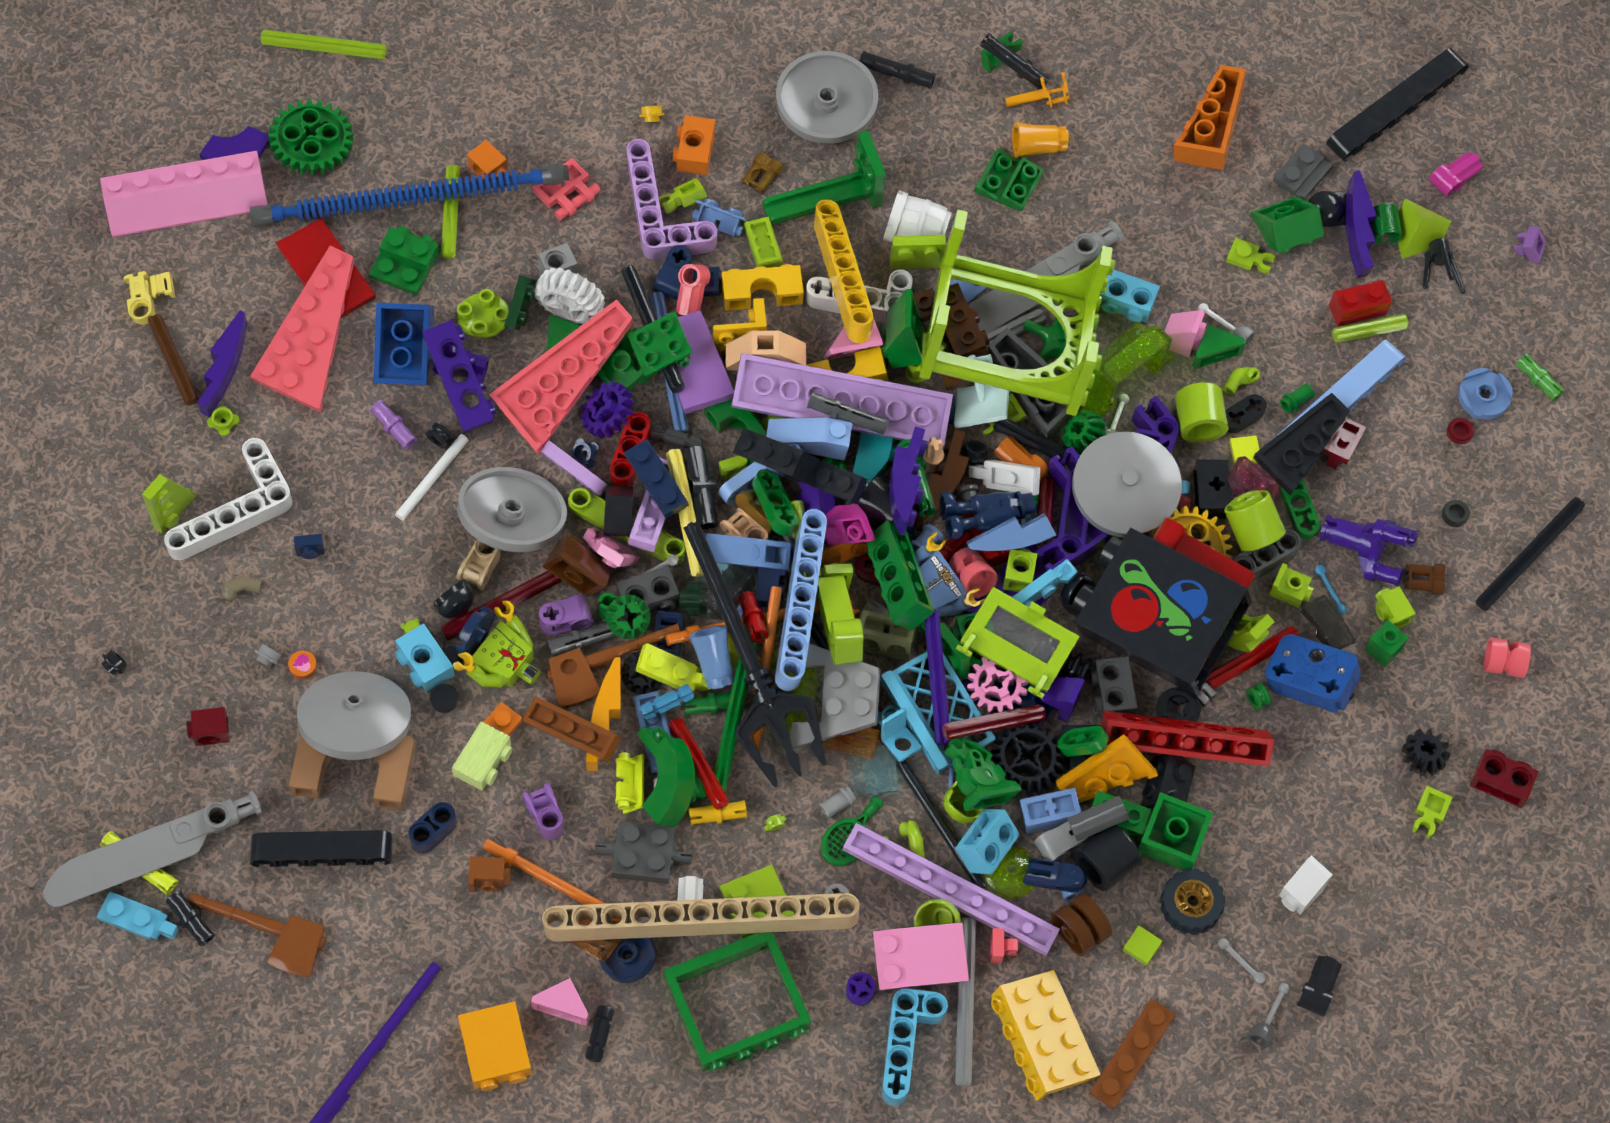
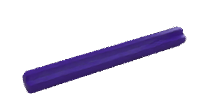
M934 609L935 612L925 619L924 622L935 738L937 745H948L950 740L943 737L942 726L950 722L939 611Z

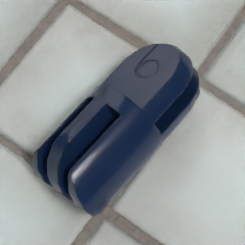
M1035 857L1029 858V865H1027L1026 875L1023 879V884L1065 892H1079L1087 883L1086 872L1081 866Z

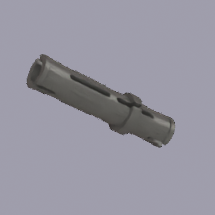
M814 391L807 404V408L827 414L831 419L838 418L843 421L852 422L856 426L879 433L882 436L889 422L887 418L885 419L844 404L839 398L833 400Z
M624 617L623 619L617 620V621H627L628 625H630L629 620H628L627 617ZM607 623L579 632L572 630L569 635L547 640L551 656L555 657L579 647L582 651L583 647L604 642L618 636L609 632L593 637V634L609 630ZM583 637L587 638L579 642L565 645L566 642H570Z

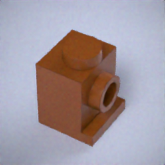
M470 856L468 878L470 892H475L476 887H481L480 889L486 892H495L498 888H505V885H510L511 868H506L505 858Z

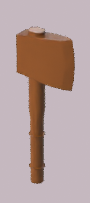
M678 623L587 656L583 655L579 647L548 659L550 669L547 670L550 682L554 684L559 707L582 702L599 693L600 688L591 668L613 661L615 657H622L636 650L640 651L646 643L652 645L666 640V634L680 632Z
M191 893L188 898V902L191 905L199 907L201 910L205 909L228 917L230 920L234 919L253 928L279 936L267 963L287 973L304 977L311 976L318 952L323 950L327 938L323 937L325 932L323 925L291 915L286 924L260 914L238 909L236 906L232 907L207 898V896L203 897Z

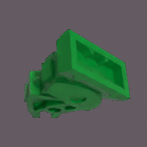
M962 737L950 740V746L945 750V754L953 760V768L956 772L955 777L958 781L956 784L960 791L966 795L963 802L965 812L1008 804L1022 790L1016 781L1005 779V772L999 764L995 765L990 760L992 754L986 749Z

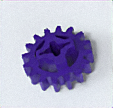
M610 381L609 385L602 382L601 389L598 390L594 387V394L586 396L588 402L581 406L585 412L580 415V418L584 420L581 425L586 428V431L594 437L598 436L601 439L605 435L612 437L614 430L621 432L620 425L622 423L628 424L626 417L633 414L629 407L634 405V401L630 399L633 395L625 386L614 381Z

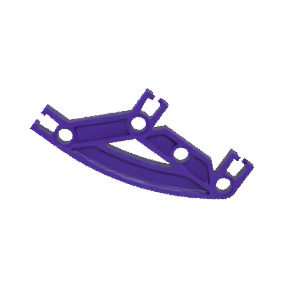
M1155 396L1150 399L1147 409L1143 404L1135 408L1131 421L1138 429L1133 432L1156 440L1171 453L1179 432V424L1160 399ZM1151 413L1156 421H1153L1148 414ZM1159 431H1164L1168 435L1161 434ZM1072 446L1066 449L1063 460H1061L1059 455H1056L1050 459L1048 465V474L1051 478L1055 479L1056 484L1063 492L1056 539L1035 551L1037 553L1036 570L1042 568L1041 563L1050 558H1054L1057 563L1053 566L1051 563L1046 564L1045 572L1049 569L1053 570L1066 559L1076 567L1104 547L1112 537H1115L1093 526L1082 515L1076 505L1072 491V477L1080 456ZM1067 464L1071 472H1068L1063 466ZM1064 549H1070L1074 553H1067Z

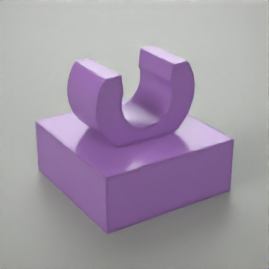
M1529 226L1527 234H1518L1517 238L1523 245H1514V250L1519 255H1526L1529 261L1540 263L1546 240L1540 227Z

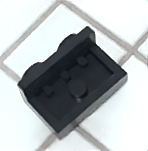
M1162 754L1153 757L1150 763L1156 769L1158 776L1151 779L1147 778L1146 786L1142 791L1141 806L1146 808L1155 807L1160 792L1187 802L1196 766L1176 755Z

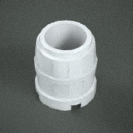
M898 190L883 240L892 243L893 236L945 235L952 212L947 211L948 208L931 202L929 199L925 200L908 196L907 192Z

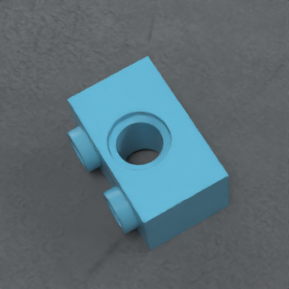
M424 623L395 640L397 651L394 652L395 656L402 666L408 665L412 671L409 673V676L417 688L422 686L427 693L455 676L453 665ZM420 657L429 658L426 663L416 662Z

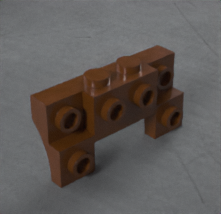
M958 283L950 285L946 305L950 306L944 335L952 353L964 357L989 355L986 346L990 342L985 330H979L977 323H980V318L975 307L970 309ZM933 288L913 295L922 322L930 320L935 296ZM940 374L947 391L974 384L971 381Z

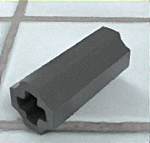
M1120 796L1067 818L1077 841L1130 819Z

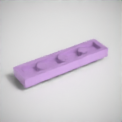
M660 458L669 472L667 460ZM647 490L632 528L628 545L654 552L665 518Z

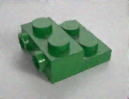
M398 226L397 229L390 227L379 246L380 253L369 272V278L417 296L439 255L438 244L430 236L422 235L419 238L412 235V232L406 227Z
M636 327L633 330L629 329L597 373L607 385H609L610 381H614L617 384H622L630 391L639 382L644 384L657 373L655 372L645 377L628 338V334L638 330Z

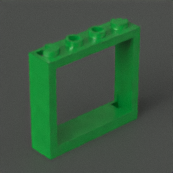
M773 932L753 934L663 970V979L703 1072L709 1069L710 1072L717 1069L720 1071L727 1066L726 1062L736 1058L738 1062L745 1061L754 1055L753 1051L763 1047L765 1051L772 1050L781 1044V1040L790 1036L792 1040L799 1039L800 1035L808 1033L807 1030L811 1028V1019ZM768 948L798 1017L708 1054L679 984Z

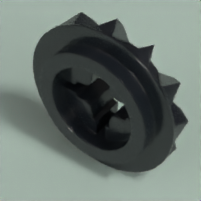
M641 651L632 653L624 660L621 670L624 685L630 691L639 695L655 692L663 684L648 677L649 682L642 677L633 678L638 673L635 669Z
M1179 687L1167 689L1160 695L1157 701L1156 713H1158L1159 717L1197 721L1201 713V706L1196 696ZM1172 703H1175L1177 706L1187 703L1182 711L1184 715H1181L1179 712L1171 715L1174 708Z

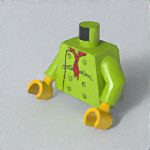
M502 601L507 609L505 614L498 607L494 608V613L497 617H504L506 619L505 623L500 620L473 656L467 652L458 654L459 657L464 659V666L458 661L454 662L453 666L458 671L466 670V674L482 687L501 688L507 686L511 688L519 677L532 685L540 675V670L530 665L534 659L533 643L523 623L517 615L513 614V604L510 601Z

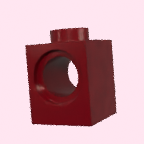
M225 707L191 711V721L186 722L188 738H193L196 746L230 742L229 722Z

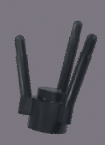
M1442 238L1431 241L1429 243V251L1424 253L1423 288H1428L1431 262H1434L1437 266L1445 265L1449 279L1452 281L1455 278L1460 292L1464 294L1466 291L1455 264L1453 252L1450 250L1449 241Z

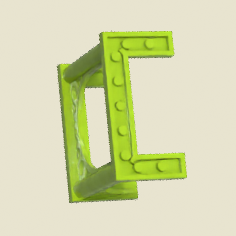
M957 210L940 265L919 377L929 380L931 373L934 372L1067 405L1066 414L1076 416L1079 407H1084L1088 397L1086 389H1091L1095 378L1093 370L1098 371L1101 364L1102 355L1098 354L1099 343L1095 342L1097 333H1093V330H1096L1099 321V314H1095V311H1099L1102 296H1100V293L1105 294L1109 278H1106V276L1112 275L1115 266V260L1111 259L1113 248L1102 246L1097 259L1088 267L1076 273L1063 276L1037 275L957 255L968 214L966 211ZM951 278L1024 296L1046 307L1058 319L1065 333V349L1061 356L1053 363L1042 368L1021 370L939 351L950 306L946 305ZM1073 309L1079 315L1067 317L1063 314V311ZM1076 324L1075 329L1071 328L1070 325ZM1064 362H1070L1069 366L1065 365ZM1054 370H1061L1064 374L1056 376Z

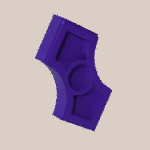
M248 126L243 132L232 137L212 135L199 154L200 159L206 160L257 151L260 158L269 145L268 134L251 126Z

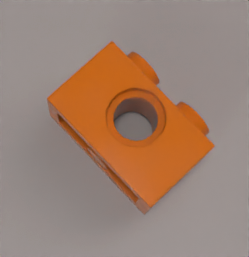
M685 115L683 125L679 124L677 129V140H680L679 147L674 146L672 161L677 162V171L702 175L708 174L715 136V119Z

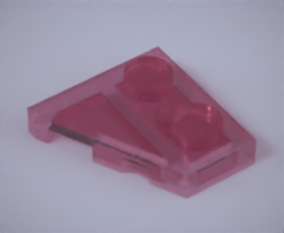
M1246 456L1237 458L1228 478L1236 497L1250 491L1265 490L1269 491L1274 502L1280 489L1276 482Z

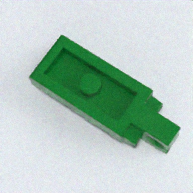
M923 621L919 624V629L923 637L926 638L925 622ZM944 622L940 623L943 654L960 680L967 678L970 673V657L956 650L957 645H961V643Z

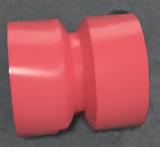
M969 547L961 549L949 561V566L959 578L967 593L973 589H980L973 594V598L984 597L995 587L998 576L977 550H971Z
M1490 637L1485 650L1484 672L1501 674L1503 671H1506L1507 676L1525 678L1530 662V644L1517 641L1508 644L1506 639Z

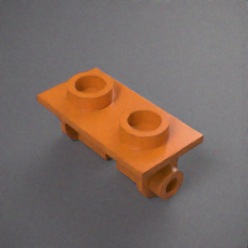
M866 542L832 546L824 544L821 568L833 563L841 564L854 557L862 556L868 551Z

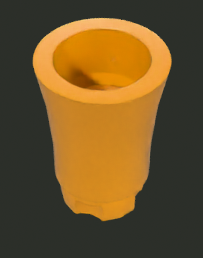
M1020 122L1013 124L1012 146L1015 158L1036 154L1066 152L1068 149L1069 134L1066 126L1057 127V125H1034Z

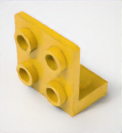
M764 298L753 299V309H748V323L713 326V341L719 355L726 357V344L751 331H767Z

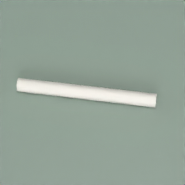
M460 434L398 509L395 513L396 517L404 521L469 440L465 435Z

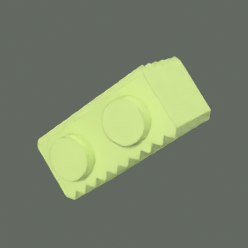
M480 722L452 767L453 776L483 791L487 784L491 786L498 775V770H496L501 761L505 763L512 753L513 748L510 747V736L494 727H490L484 722Z

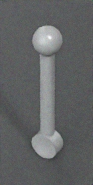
M672 554L666 561L641 574L668 565L674 566L678 563L679 559L676 555Z
M1226 938L1218 941L1219 948L1228 951L1254 977L1253 979L1257 984H1262L1265 981V975L1261 972H1256L1229 945V941Z

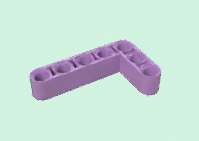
M634 139L627 145V165L644 256L651 260L666 259L668 252L675 246L688 248L691 255L712 252L717 246V228L712 222L700 221L663 226L649 144L642 139ZM708 236L710 238L702 239L701 237ZM676 240H683L684 242L678 243V242H675V241H676ZM651 243H657V244H659V245L651 246V245H649V244H651Z

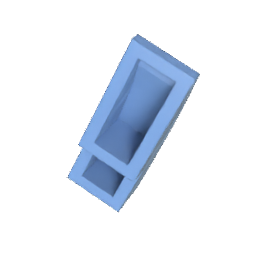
M1045 513L1021 526L1014 516L968 540L967 544L971 550L1003 551L1040 543L1056 536V533Z

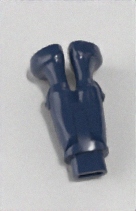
M944 491L940 493L939 498L942 520H946L945 531L950 540L961 538L963 532L973 528L979 531H988L1014 516L1018 520L1024 519L1026 514L1036 513V505L1032 493L1021 494L1020 491H1015V493L976 494L966 502L956 501L951 492ZM969 513H970V514H976V515H974L973 517H969V518H960V517H959V516H961V515H965V514H969Z

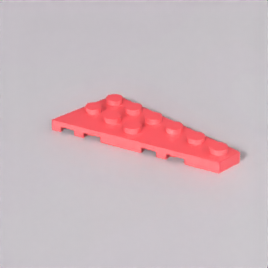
M329 246L250 375L252 380L320 413L323 407L324 391L327 389L328 373L330 366H332L339 334L340 318L345 307L346 291L349 288L355 260L352 255Z

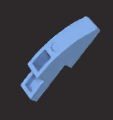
M704 533L717 563L742 567L786 570V572H791L794 544Z

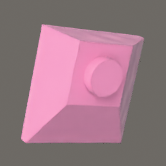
M874 318L869 341L865 343L852 342L847 337L845 327L843 326L825 353L824 359L832 360L854 356V352L878 346L881 347L883 342Z

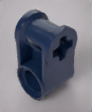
M675 246L668 252L662 269H660L655 279L653 291H661L664 295L678 300L681 285L678 273L684 265L691 264V253L688 248Z

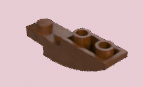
M955 429L953 438H947L944 448V453L948 454L946 462L941 461L937 474L931 473L928 483L933 503L936 507V513L931 517H927V513L924 511L925 518L920 517L918 506H916L915 511H917L915 521H917V531L922 532V527L925 524H932L941 516L940 493L949 491L955 497V492L963 482L969 462L968 457L960 455L964 443V431Z

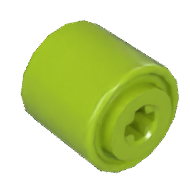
M1207 382L1194 383L1183 387L1177 392L1175 402L1181 438L1188 442H1207L1219 439L1227 433L1228 423L1222 389L1218 385Z
M1255 490L1244 493L1233 499L1224 509L1241 551L1246 552L1263 548L1276 542L1286 533L1269 491Z

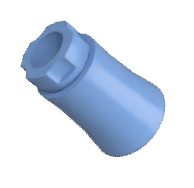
M724 625L712 626L691 633L689 639L695 649L707 687L717 689L732 684L734 677L727 641V627Z

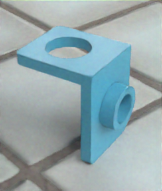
M905 708L889 715L881 722V741L899 762L904 761L921 750V744L906 727L907 711ZM904 738L909 740L911 747L906 751L898 750L895 747V742L898 739Z

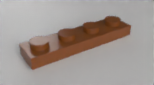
M536 696L522 719L526 724L609 763L622 739L617 734Z
M1151 998L1089 1094L1114 1110L1176 1014Z

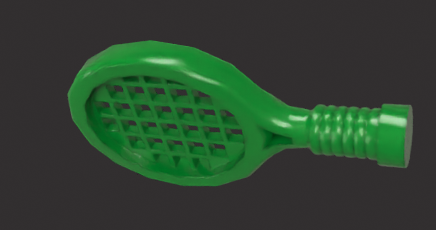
M873 796L859 817L841 819L827 829L822 837L820 849L822 857L828 864L842 867L858 859L854 856L851 857L849 853L847 854L840 849L844 846L850 835L846 832L848 830L852 832L850 827H854L856 823L866 828L868 819H871L876 811L884 805L882 800Z

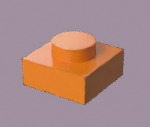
M500 702L483 722L510 736L523 722V718Z

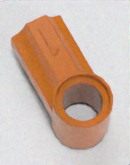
M1012 436L1005 438L995 449L994 454L1001 461L1040 467V480L1049 473V468L1045 461L1036 454L1031 455Z

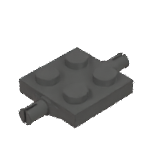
M619 821L617 836L613 844L596 842L595 854L612 855V878L669 884L670 870L674 862L691 864L693 852L676 851L674 844L675 827Z

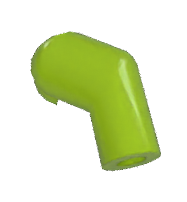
M1255 367L1237 368L1231 373L1222 390L1233 396L1240 385H1248L1258 381L1260 371Z

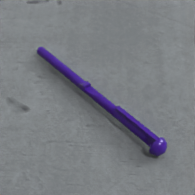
M432 962L309 1123H330L351 1096L347 1094L349 1089L368 1066L377 1051H381L384 1048L388 1038L439 973L441 967L438 964Z

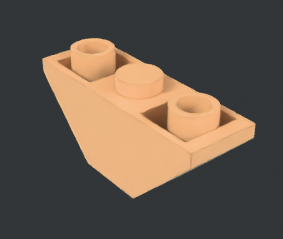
M779 330L751 331L726 344V370H738L742 353L806 366V343Z

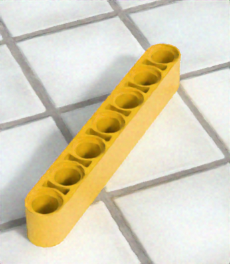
M821 200L816 205L814 230L847 337L852 342L865 343L871 338L873 312L840 208L832 200Z

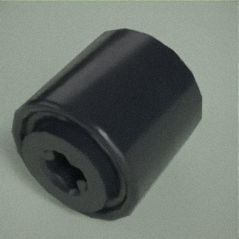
M880 476L875 477L865 485L857 503L866 514L870 527L874 531L887 520L894 522L889 498L890 483Z
M1116 825L1095 833L1073 851L1076 865L1081 866L1085 870L1090 882L1102 891H1107L1134 869L1141 860L1133 839Z

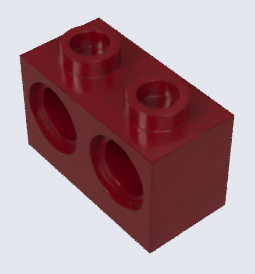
M1486 749L1480 757L1469 786L1522 808L1529 798L1539 771L1533 769L1526 762H1516L1507 758L1500 751ZM1486 767L1493 768L1497 775L1490 774ZM1512 778L1519 779L1523 786L1516 785Z

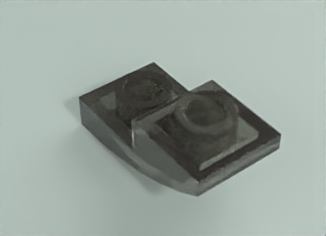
M1325 595L1301 605V613L1317 629L1316 637L1324 645L1341 650L1355 643V638L1348 625Z

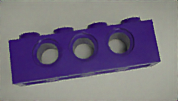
M453 320L422 331L423 338L463 434L493 423L494 418L492 415L497 413L492 400H486L482 390H485L486 386L481 374L475 375L472 366L476 362L471 350L465 351L461 342L466 340L461 326H455ZM447 345L455 346L458 349L457 355L452 358L444 356L442 353L444 347ZM464 370L468 374V379L462 383L456 382L453 379L454 372ZM473 394L478 398L479 402L475 407H467L463 403L464 397Z

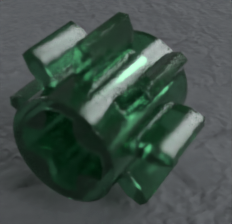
M687 582V588H680L679 609H686V616H699L700 610H707V589H700V582Z

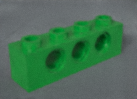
M887 520L873 532L875 539L866 542L868 556L873 562L874 574L880 583L881 594L886 601L890 620L895 625L912 631L935 611L907 530L904 536L900 535L895 523Z

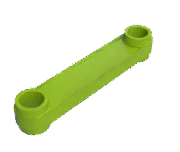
M583 488L573 490L568 497L570 511L574 515L604 530L605 500ZM577 499H584L587 501L583 505H577L574 503V501ZM632 515L631 531L636 520L634 515ZM661 531L654 552L641 549L662 561H666L672 555L668 553V550L677 548L681 552L676 555L679 559L676 565L683 563L687 556L684 542L664 531ZM616 536L626 542L629 541V537Z

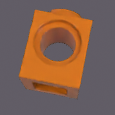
M487 140L467 154L468 167L477 176L482 174L483 179H485L486 173H489V177L492 178L491 173L495 172L496 177H498V172L502 171L503 176H505V171H508L507 159Z

